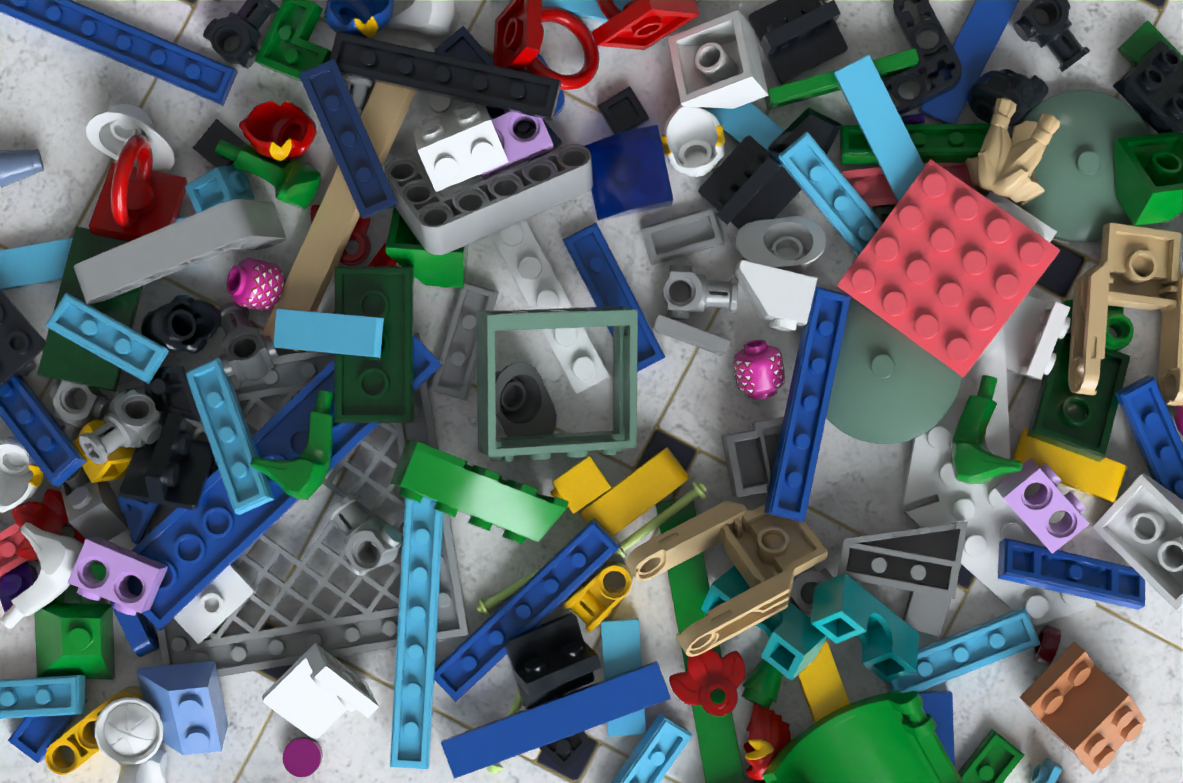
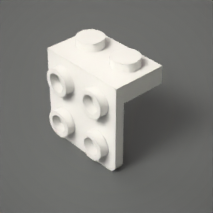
M470 102L461 103L454 108V113L442 118L439 115L425 118L418 123L419 127L413 131L418 153L436 192L508 162L487 108L484 105Z
M1027 295L1003 326L1005 333L1006 369L1030 379H1042L1043 374L1048 375L1056 360V353H1053V349L1057 339H1063L1070 326L1071 318L1067 317L1070 307L1059 302L1047 303Z

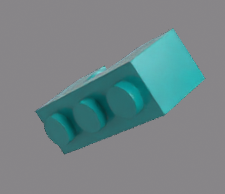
M735 565L711 584L701 607L704 613L707 614V611L750 589ZM790 602L786 609L754 625L761 628L769 637L761 657L791 681L817 658L827 638L826 635L811 624L810 617Z
M846 573L815 586L811 624L836 644L858 636L862 646L861 664L885 683L917 671L919 633Z

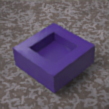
M28 562L0 577V600L5 613L13 605L11 600L32 586L38 578L36 568Z

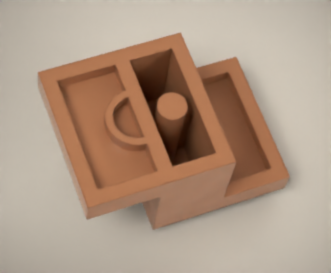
M1075 642L1020 696V699L1037 720L1062 742L1092 774L1098 769L1107 767L1114 760L1116 751L1124 742H1130L1140 734L1143 728L1142 724L1146 721L1130 695L1093 663L1086 651Z

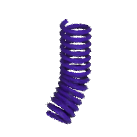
M924 113L901 117L904 124L925 123Z

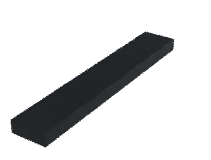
M336 32L330 60H336L343 75L552 121L562 85L559 79L342 32Z

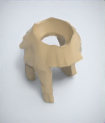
M1002 97L996 100L994 114L990 123L991 126L984 138L981 151L977 157L967 158L965 163L969 171L970 182L977 192L985 195L992 191L1021 207L1045 192L1037 181L1034 169L1040 162L1052 135L1060 127V120L1056 119L1052 114L1042 113L1038 122L1026 120L1014 126L1011 141L1007 130L1010 118L1016 112L1017 104L1011 101V99Z

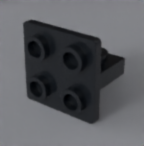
M777 0L751 13L748 17L780 83H784L845 53L848 49L836 24L841 13L834 0L828 3L825 0Z
M1159 41L1143 59L1113 84V87L1158 133L1174 132L1179 134L1183 131V61L1176 51L1169 48L1163 41Z
M748 135L702 184L698 192L719 211L716 215L728 225L731 222L736 228L740 229L746 223L775 219L802 189L781 163L752 136Z
M0 289V387H2L14 375L28 376L38 367L33 359L43 351L45 339Z
M168 413L159 439L152 444L146 443L140 448H135L119 489L120 496L189 510L197 509L215 459L210 443L191 439V433L186 431L184 415Z
M573 613L563 615L504 641L520 697L526 709H531L595 680L593 671L601 668L598 654L584 642L577 616Z

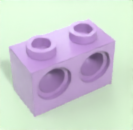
M504 110L505 114L491 120L508 162L481 173L484 180L554 150L553 142L542 118ZM529 121L533 123L536 127L533 136L527 139L517 137L514 129L519 122Z
M1030 458L1023 464L1021 471L1011 473L995 488L1053 554L1089 525L1080 514L1086 508L1071 491L1063 495L1056 487L1062 480L1047 463L1039 467ZM1035 482L1040 483V489L1036 494L1031 496L1024 495L1028 485ZM1059 510L1065 511L1064 517L1059 522L1049 523L1050 516L1054 512Z
M96 536L85 539L67 583L78 587L77 593L83 597L99 601L101 597L115 602L113 608L117 611L135 616L137 612L142 613L151 609L168 566ZM96 560L102 562L106 568V576L102 581L97 580L92 574V565ZM131 575L137 576L142 582L143 589L139 596L132 594L128 589L127 582Z

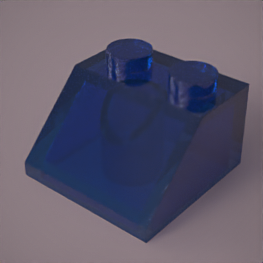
M658 125L620 132L584 145L591 153L593 187L591 191L598 221L672 206L673 195Z

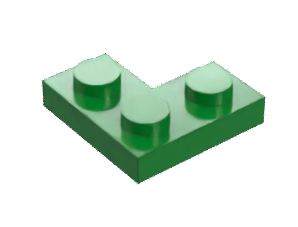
M283 0L255 62L265 68L302 82L299 77L300 73L330 61L332 51L309 42L323 9L316 3L308 0Z

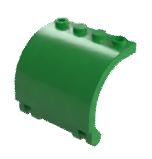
M899 690L858 700L818 720L792 739L762 774L766 783H964L935 733L937 725L930 714L924 712L922 708L924 702L918 691L901 693Z

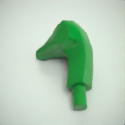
M220 139L215 153L235 162L233 167L257 175L275 187V197L279 201L301 209H306L312 203L320 186L321 174L311 164L299 158H293L290 161H278L260 155L252 146L246 143L242 148H239Z
M982 375L977 396H969L952 440L951 463L954 476L958 481L970 485L985 484L1005 473L1019 472L1023 466L1021 461L995 455L986 447V428L997 405L992 400L997 378L988 375Z
M318 391L314 412H309L306 447L298 457L289 460L251 458L250 465L253 468L267 475L287 495L298 500H308L322 485L331 465L333 417L329 415L334 394L328 391Z

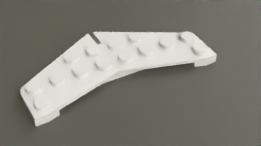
M1002 327L964 378L962 377L958 395L949 412L935 427L912 440L901 505L936 495V501L903 512L920 527L968 521L961 564L1012 611L1025 607L1032 624L1039 625L1097 606L1096 602L1092 599L998 579L1000 541L1007 538L1042 547L1046 546L995 488L1011 473L1000 475L985 484L970 485L960 482L955 478L951 463L952 440L969 396H977L982 375L997 378L992 399L997 405L986 428V447L995 455L1011 459L1005 333ZM1061 547V548L1058 549V550H1060V551L1066 552V551L1063 549V547Z

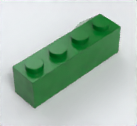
M407 440L390 484L401 488L399 495L418 503H421L423 497L436 502L435 510L452 517H456L458 511L471 516L469 524L490 531L492 525L504 530L503 538L524 545L526 539L539 542L566 510L569 501L556 496L551 497L537 494L538 489L509 479L507 481L503 480L499 473L477 465L472 467L467 465L466 460L412 440Z

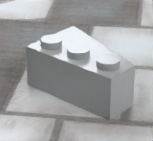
M968 521L844 538L837 576L846 573L855 581L955 599Z

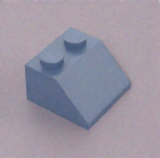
M215 661L137 669L143 701L149 703L158 712L162 721V743L182 755L222 751L228 720Z

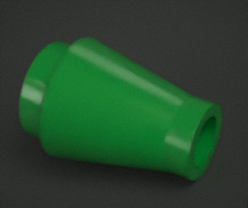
M762 659L743 683L742 687L745 689L741 697L752 703H757L762 708H770L772 702H777L783 674L766 660Z

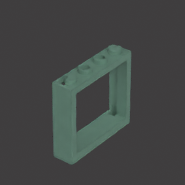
M627 306L477 311L478 451L490 457V461L502 460L504 462H511L516 455H528V459L546 460L551 458V453L564 452L566 457L579 458L588 456V451L601 450V454L616 455V453L623 452L625 448H637L638 310ZM613 326V431L496 438L495 331Z

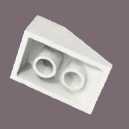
M1143 473L1092 528L1177 611L1183 608V500Z

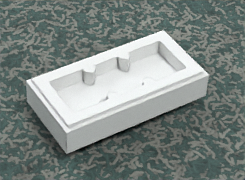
M231 564L178 613L174 619L197 644H200L254 594L257 589Z

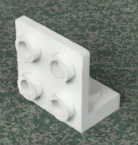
M316 643L262 695L266 705L312 739H318L347 709L351 712L357 709L368 718L379 707L368 683Z

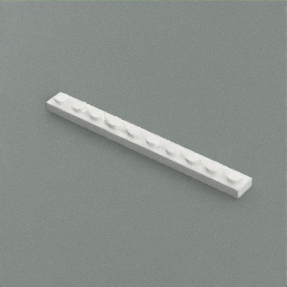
M431 43L419 48L420 50L435 53ZM416 91L415 93L427 118L434 115H439L442 118L454 113V108L462 103L461 100ZM479 174L462 181V183L467 188L484 179ZM526 220L491 234L530 309L573 308ZM584 327L541 329L576 395L610 377Z

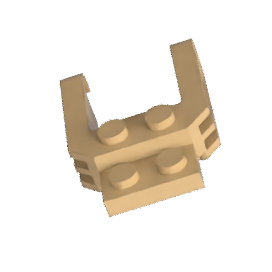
M1117 223L1103 225L1100 263L1092 266L1074 282L1068 385L1072 393L1095 395L1097 393L1095 389L1100 376L1101 359L1105 358L1108 305L1147 311L1159 309L1162 312L1158 387L1166 405L1183 406V274L1179 271L1180 232Z
M724 501L639 545L628 555L626 564L638 581H646L718 543L724 545L726 554L745 579L750 589L707 611L706 617L688 626L681 634L677 633L676 640L686 655L694 657L788 607L794 576L827 559V549L806 521L798 522L764 513L766 504L754 510H748L743 504Z

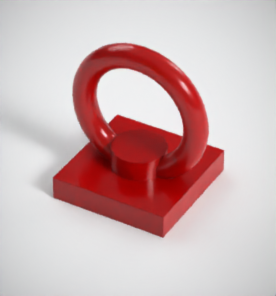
M512 0L495 19L494 66L523 71L527 67L532 74L561 80L560 90L579 89L587 85L594 78L600 60L598 46H596L590 29L574 14L557 7H542V0ZM541 23H558L569 29L577 37L584 51V64L580 71L575 74L564 75L551 70L542 63L537 56L544 37V28Z
M596 0L601 12L608 21L593 30L592 35L596 46L646 50L699 16L700 13L695 0H632L623 7V11L614 4L613 0Z
M134 135L130 137L124 144L117 163H111L89 223L91 234L130 242L176 222L186 193L184 186L188 185L186 177L152 171V148L145 136ZM137 157V167H133L134 161Z

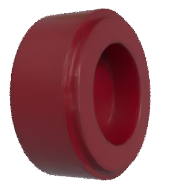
M1046 625L1038 635L1040 645L1034 647L1033 658L1034 661L1049 666L1057 653L1061 639V630Z

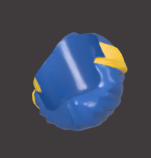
M328 0L324 18L334 32L372 38L389 23L393 14L394 0Z

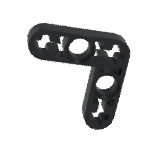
M894 0L893 3L895 18L910 48H916L919 58V64L883 81L887 91L892 90L894 101L898 105L896 109L900 116L953 90L961 81V63L928 0H910L912 4L920 3L917 5V14L921 22L917 25H914V19L909 11L902 12L906 0ZM933 31L939 38L938 43L930 49L919 47L916 39L921 32ZM943 64L946 69L954 68L951 71L950 80L945 81L944 77L939 76L931 80L933 89L927 90L926 81L921 75L922 73L927 72V79H930L938 74L939 65ZM910 80L918 83L921 90L917 97L904 99L898 93V89L903 82Z

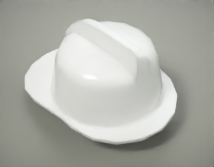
M110 103L105 112L96 114L87 124L86 133L88 140L95 148L114 160H118L124 144L130 137L143 135L149 140L152 148V171L162 173L171 171L175 163L174 151L170 143L152 128V120L140 107L126 103ZM137 157L134 161L133 167H137Z
M788 216L746 223L739 229L735 242L738 252L748 262L801 273L823 253L826 246V236L821 226L810 218Z

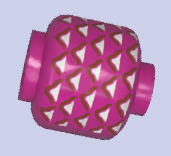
M245 258L238 265H234L230 269L227 277V291L239 306L269 311L279 302L286 280L277 264Z
M753 340L745 343L744 349L735 354L733 367L736 385L741 392L748 394V397L751 399H766L778 393V389L785 383L783 358L778 348L767 345L765 340Z

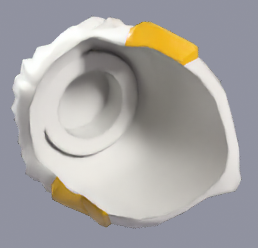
M680 105L667 119L660 139L663 154L669 159L668 163L671 164L672 169L696 178L711 172L715 164L725 154L723 126L720 125L714 114L700 107H683Z
M8 437L0 441V512L4 513L33 497L44 478V473L16 437Z

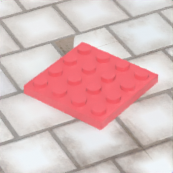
M930 159L837 286L964 378L1058 255L1060 249Z

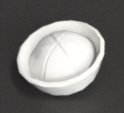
M124 697L112 701L101 711L95 723V738L99 749L108 759L120 765H136L147 761L157 752L163 740V724L158 712L149 703L139 698Z

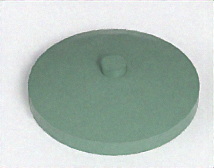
M1091 90L1060 93L1044 100L1031 109L1017 125L1026 120L1038 122L1042 113H1049L1060 120V127L1052 135L1040 162L1034 169L1037 181L1045 192L1025 203L1021 208L1057 231L1053 239L1070 243H1089L1102 240L1103 225L1108 223L1131 225L1132 221L1116 198L1113 144L1116 138L1151 134L1148 126L1137 112L1123 101L1111 95Z
M851 298L826 419L843 433L868 443L895 444L909 441L928 432L945 417L958 395L962 377L857 300Z

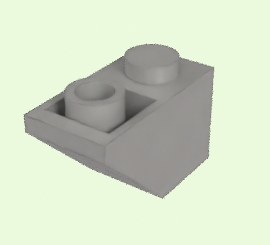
M81 466L60 485L68 521L85 539L97 536L109 541L128 529L124 513L121 512L117 501V496L107 481L91 483Z

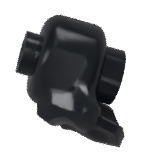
M1010 69L991 70L983 74L968 92V103L977 118L983 122L991 123L997 98L1011 99V101L1017 104L1016 112L1010 118L1009 126H1013L1020 122L1027 111L1037 106L1048 94L1049 88L1036 75L1028 78L1026 75L1017 74Z
M177 295L170 303L148 312L142 321L141 335L168 349V354L183 351L197 354L204 349L207 339L212 338L221 324V313L214 305L201 299L194 300V298L188 295Z

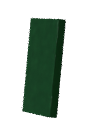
M76 226L54 310L65 293L86 303L73 268L74 265L125 244L128 241L91 234L90 229ZM143 286L111 299L88 305L132 329ZM49 329L37 374L41 377L116 392L122 369Z
M335 267V314L384 318L380 358L334 353V423H414V267Z

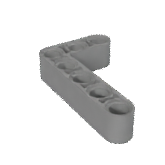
M579 144L564 146L446 197H442L439 191H435L431 180L414 159L399 157L391 160L385 166L386 177L398 202V205L394 207L422 247L433 255H443L577 198L589 192L593 187L591 153L588 148Z
M235 199L216 205L74 265L73 268L86 304H94L116 297L228 250H261L277 245L287 238L273 202Z

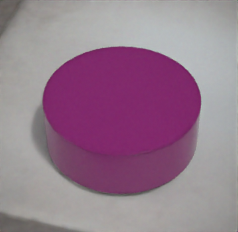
M298 737L286 746L282 757L283 764L290 774L296 777H307L318 769L322 762L323 753L320 745L314 739Z

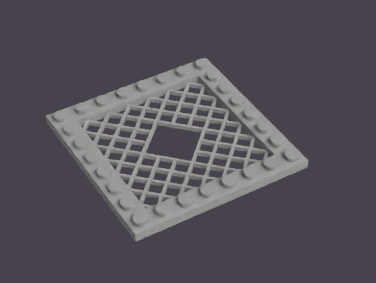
M414 333V335L421 341L420 333ZM306 351L272 359L275 368L269 370L264 377L255 381L244 380L238 382L236 375L230 376L239 402L249 401L243 410L244 417L248 416L255 404H258L275 416L298 392L334 360V353ZM142 380L118 383V394L122 392L128 393L132 389L137 393L145 394L144 381ZM427 380L414 392V423H394L395 428L388 423H381L380 425L392 433V435L380 451L365 440L360 443L376 455L365 473L348 462V459L358 447L357 445L336 465L329 477L325 478L322 483L341 498L348 496L347 493L332 483L343 466H345L360 477V480L350 494L356 496L365 482L383 493L372 510L356 501L360 510L367 515V519L375 518L380 525L389 524L376 515L387 497L402 508H405V502L392 493L395 485L389 484L385 488L369 477L381 459L396 469L398 463L385 455L396 438L400 457L407 440L418 441L439 450ZM288 394L277 410L261 400V398ZM158 411L160 413L159 423L164 426V415L168 413ZM184 418L197 427L191 439L197 440L202 432L206 434L202 422ZM247 423L250 433L254 435L258 432L256 428ZM212 464L210 471L214 473L218 468ZM160 504L144 538L177 507ZM404 511L393 525L399 532L402 541L403 533L398 528L404 521ZM444 514L437 640L469 635L451 519L447 514ZM330 520L302 561L263 534L259 539L276 550L264 567L247 555L255 543L233 563L238 568L242 561L260 572L252 583L255 588L258 587L264 577H267L282 588L271 605L256 594H252L248 598L266 610L256 626H252L238 616V613L248 599L227 618L217 633L213 631L209 635L210 638L205 639L200 644H197L181 625L173 619L162 630L159 631L157 629L162 665L215 661L218 677L293 665L315 643L333 657L397 647L399 606L374 610V608L384 595L399 605V597L388 589L399 573H401V562L398 564L393 560L388 563L395 571L384 586L367 574L364 576L356 574V579L348 590L344 592L330 582L329 579L340 563L355 573L345 559L346 546L338 554L322 543L334 526L341 530L334 520ZM371 544V551L377 558L378 549ZM318 548L335 559L324 577L307 565ZM280 555H283L298 566L286 583L269 571ZM302 570L319 581V584L309 598H306L291 587ZM362 579L380 591L368 608L351 597V594ZM324 586L341 597V600L331 614L313 603ZM287 592L304 604L293 620L275 609ZM346 601L362 612L336 617ZM308 608L324 618L298 623ZM271 614L286 624L285 626L260 630ZM233 621L249 631L223 636Z

